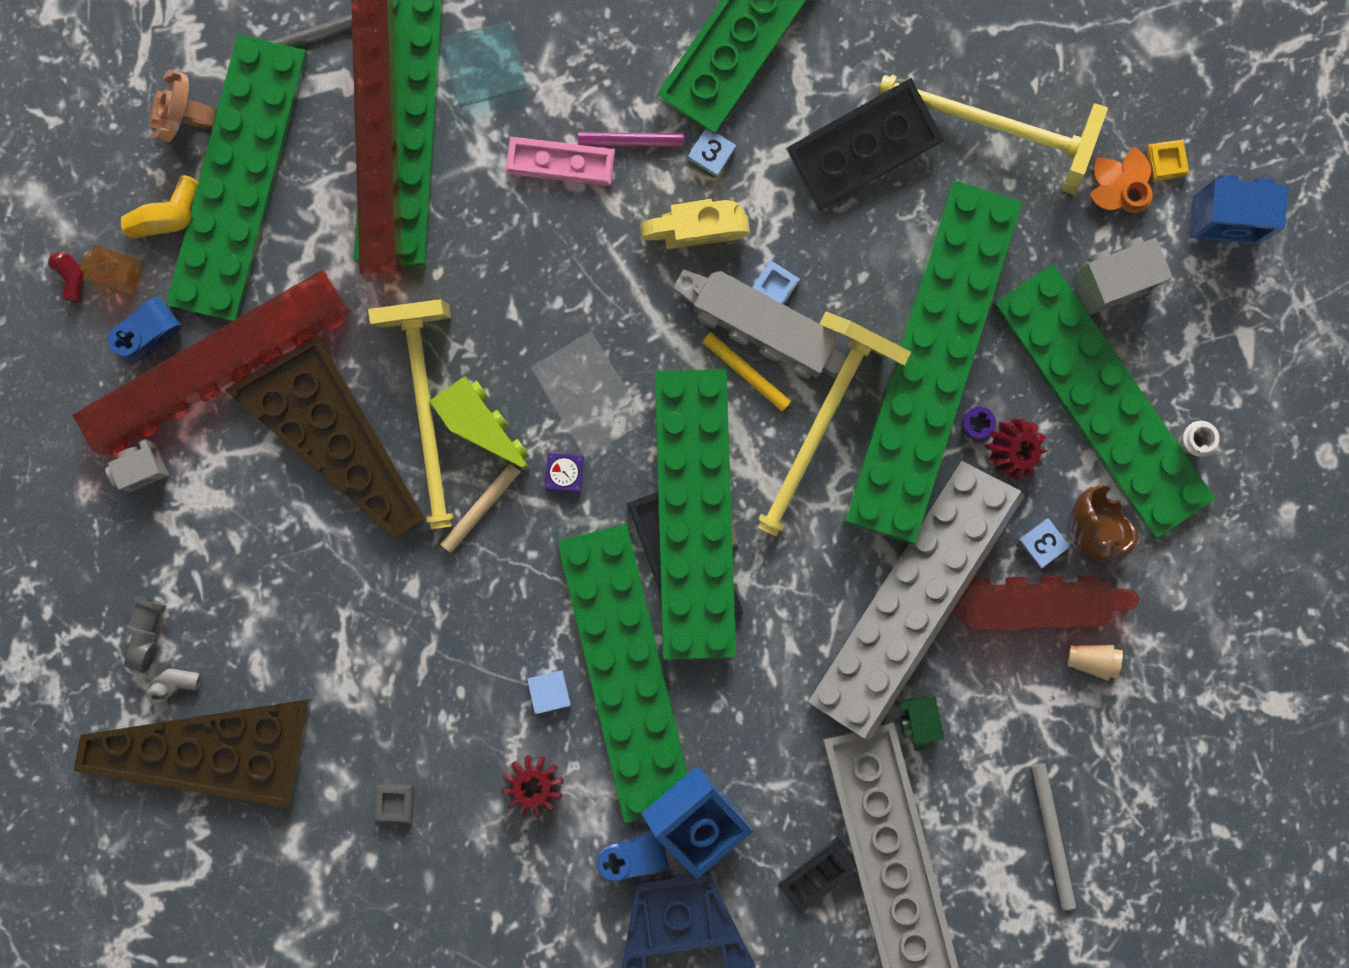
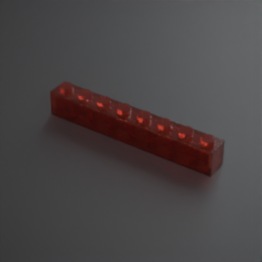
M351 0L359 274L366 282L403 281L393 0Z
M322 269L79 410L72 416L93 452L102 455L108 454V456L117 455L128 448L127 443L138 436L145 438L159 430L158 424L169 418L175 420L186 415L191 410L189 406L200 400L206 402L217 397L222 392L220 388L232 381L234 384L252 374L251 370L264 363L266 366L283 356L282 352L294 345L298 347L314 338L313 334L326 327L329 330L339 326L346 320L344 316L351 313L331 276Z

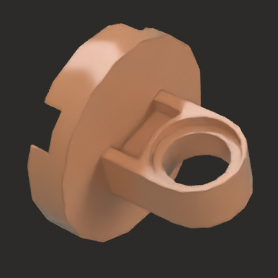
M169 69L162 78V80L168 82L165 90H157L150 116V127L157 129V131L152 132L151 138L170 142L176 135L181 123L211 130L217 109L188 99L189 79L187 74Z

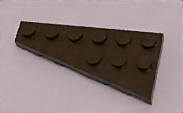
M315 336L225 389L229 395L241 403L252 415L272 430L276 436L326 477L337 489L349 497L394 538L401 536L426 521V517L319 336Z
M312 699L80 735L73 771L290 808L293 803Z

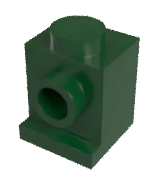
M925 695L895 701L896 709L904 710L905 716H900L901 730L904 738H910L914 751L933 749L936 747L935 741L944 740L936 696Z

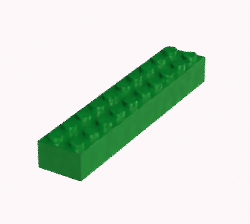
M956 180L953 181L947 190L898 346L910 351L911 354L905 365L895 361L892 363L842 520L843 524L901 543H916L1023 203L1022 201Z

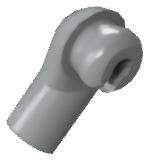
M166 669L148 685L147 699L151 703L161 704L179 688L198 691L202 679L201 673Z

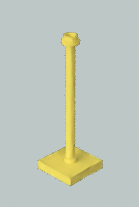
M884 75L878 96L899 85V83H896L897 76L891 75L889 77ZM918 90L927 108L1067 152L1066 156L1073 158L1062 192L1072 195L1076 194L1084 177L1108 107L1094 103L1081 137L1073 135V138H1069Z
M439 299L368 309L370 324L380 328L401 325L402 331H406L432 516L426 517V521L430 523V529L452 526L451 519L454 518L453 513L446 514L420 329L424 328L423 322L451 319L450 305Z
M825 312L820 325L851 340L848 345L851 350L768 515L761 514L759 517L760 523L758 528L774 536H777L779 531H783L785 527L780 521L863 356L868 357L870 351H873L876 354L905 365L911 354L910 351L862 326L829 312Z

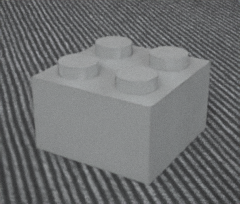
M1142 237L1132 239L1122 244V248L1112 252V255H1110L1109 250H1104L1088 258L1089 261L1079 265L1080 271L1071 279L1082 306L1089 316L1153 292L1173 278L1157 238L1145 242Z

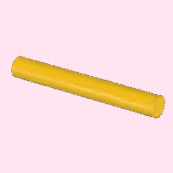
M712 332L702 341L707 348L780 411L783 412L791 403L790 399Z

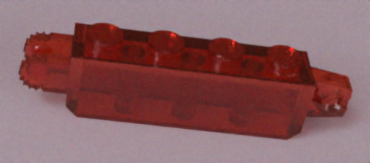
M1078 575L1077 583H1063V576H1042L1041 584H1027V577H1006L1005 585H991V578H973L949 617L960 618L961 623L968 629L1106 626L1113 618L1112 611L1134 609L1139 604L1138 600L1140 599L1138 598L1139 595L1136 594L1137 591H1133V589H1111V582H1099V575Z

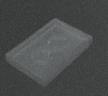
M589 331L530 367L586 459L647 422L592 331Z

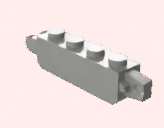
M683 270L675 283L674 291L694 306L693 311L698 314L696 318L705 325L715 328L718 324L729 330L728 336L743 345H747L748 341L761 348L759 350L760 354L775 362H778L779 358L792 364L790 369L804 378L809 379L811 375L818 378L821 372L831 378H837L847 357L845 354L834 349L837 344L835 332L722 271L712 273L709 278Z

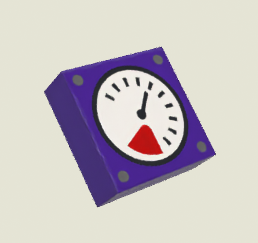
M548 453L545 489L581 492L584 456Z

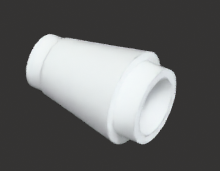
M1196 421L1186 428L1178 440V445L1184 453L1199 457L1209 456L1218 448L1220 441L1219 433L1211 423Z

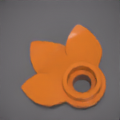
M1133 147L1127 153L1122 163L1107 158H1096L1093 165V175L1099 186L1089 194L1091 200L1099 208L1108 211L1119 208L1129 213L1144 211L1151 204L1153 198L1152 189L1148 184L1152 169L1145 155L1139 149ZM1129 191H1134L1138 194L1139 200L1137 202L1129 199Z

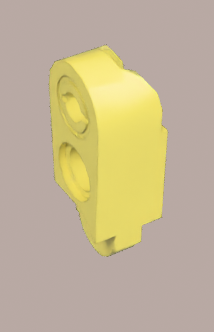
M712 199L674 204L671 205L672 210L663 214L662 217L653 218L640 224L643 240L656 241L665 239L666 249L726 242L750 235L748 216L739 204L728 200L712 202Z

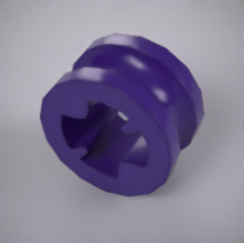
M975 407L964 414L961 420V427L967 437L973 440H981L990 435L989 431L995 429L996 419L989 409ZM978 414L985 417L982 421L987 420V428L980 429L979 433L972 430L975 427L974 425L970 426V419L976 418Z

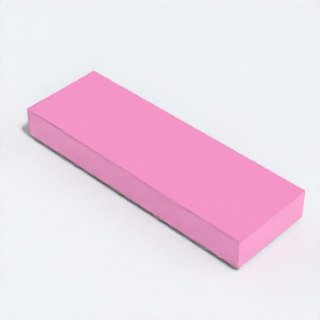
M510 137L506 174L611 187L615 149Z

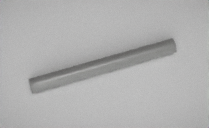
M1046 763L1031 765L1061 908L1062 910H1072L1076 908Z

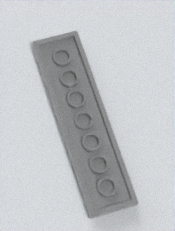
M961 461L922 522L916 543L908 544L808 703L862 738L870 741L1025 497L1020 490Z
M894 722L880 724L870 741H867L853 731L822 739L882 968H959Z

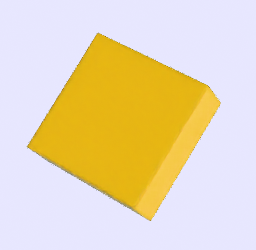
M1184 140L1150 144L1146 147L1147 160L1152 169L1150 175L1151 182L1182 178L1190 174Z

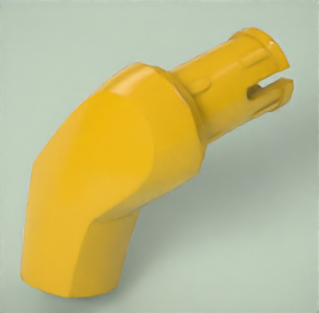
M180 175L169 202L142 205L121 217L122 231L129 238L136 239L184 230L193 218L190 210L199 182L189 176Z

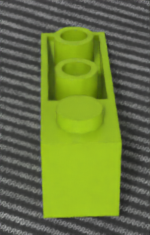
M464 376L430 400L432 406L453 434L523 470L530 468L525 462V459L530 455L518 438L511 442L504 430L509 428V425L498 410L491 413L485 405L484 401L489 397L477 380L471 384Z

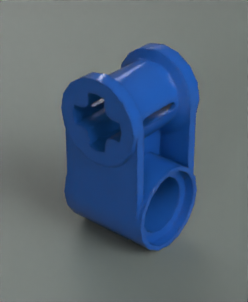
M152 298L110 331L108 345L114 353L120 355L125 360L131 362L140 361L161 344L176 336L180 332L182 325L161 298ZM131 337V343L133 344V346L130 349H127L126 347L128 345L125 340Z
M653 833L608 845L600 851L598 856V870L605 879L610 881L651 875L669 869L665 847L655 838ZM615 853L617 859H624V862L619 864V870L615 872L612 871L611 866H604L603 864L609 861V854Z

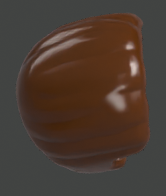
M1097 485L1086 489L1076 500L1067 525L1069 536L1074 545L1082 553L1099 560L1123 558L1134 550L1138 541L1137 529L1122 513L1120 500L1113 501L1107 498L1106 495L1110 490L1107 485Z

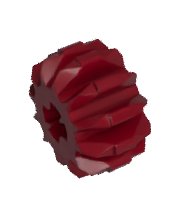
M1011 418L1010 422L1004 420L999 422V431H989L993 440L992 443L986 444L984 447L992 451L986 461L994 465V471L997 474L1007 475L1008 478L1014 480L1021 479L1022 476H1034V466H1044L1039 459L1041 454L1049 452L1045 447H1041V444L1047 437L1043 433L1038 432L1039 426L1033 422H1026L1021 418Z
M526 755L524 757L525 769L517 761L511 764L513 771L518 776L511 773H505L503 776V780L513 784V786L503 788L502 795L514 794L515 796L507 806L512 809L518 802L523 804L519 814L522 817H525L529 807H532L533 815L535 818H539L542 813L540 804L547 811H553L555 806L548 797L560 800L563 796L562 792L552 788L564 783L562 777L551 779V775L556 772L558 766L553 764L547 771L543 769L546 763V757L541 756L537 765L533 766L531 755ZM535 777L539 780L537 785H542V791L537 790L534 795H530L526 792L529 787L524 788V782H529Z

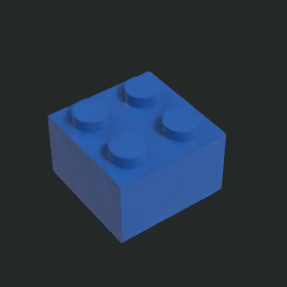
M1235 175L1218 176L1217 179L1211 181L1193 196L1190 238L1249 244L1263 243L1285 229L1288 185L1275 184V180L1268 178H1259L1252 182L1239 181V177Z
M698 765L642 812L655 838L696 879L753 832L739 809Z

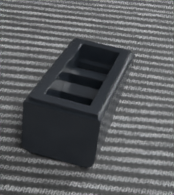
M836 836L780 881L778 886L801 914L856 873L857 867L852 853L840 838ZM830 854H832L836 858V860L840 863L843 869H840L837 866V864L829 856ZM822 862L833 877L828 879L817 864ZM810 871L821 887L817 889L805 873ZM797 879L810 894L807 898L803 896L793 883Z

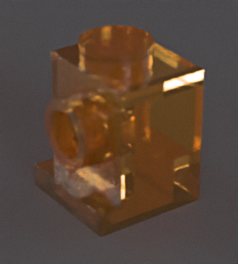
M94 245L92 252L87 251L83 255L80 268L81 271L85 272L83 278L92 284L133 296L144 263L132 255ZM109 261L110 268L108 271L104 272L107 262Z

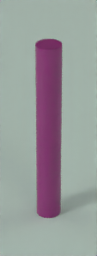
M578 132V145L591 147H684V133Z

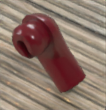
M65 251L53 253L48 259V265L51 270H55L65 280L62 299L79 303L85 277L83 267L71 254Z

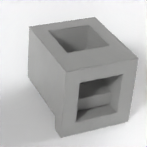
M145 439L139 442L140 450L138 447H131L117 454L118 459L109 462V466L105 469L110 483L117 487L118 490L132 492L169 476L156 443Z

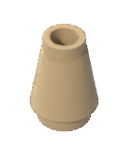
M1070 645L1067 666L1074 667V669L1109 681V678L1118 679L1121 671L1123 650L1114 649V645Z

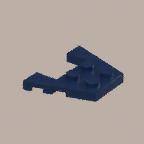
M709 871L705 872L698 879L692 874L637 882L622 968H647L646 956L719 945L722 947L724 968H757Z

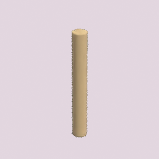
M509 463L440 545L452 553L521 471Z

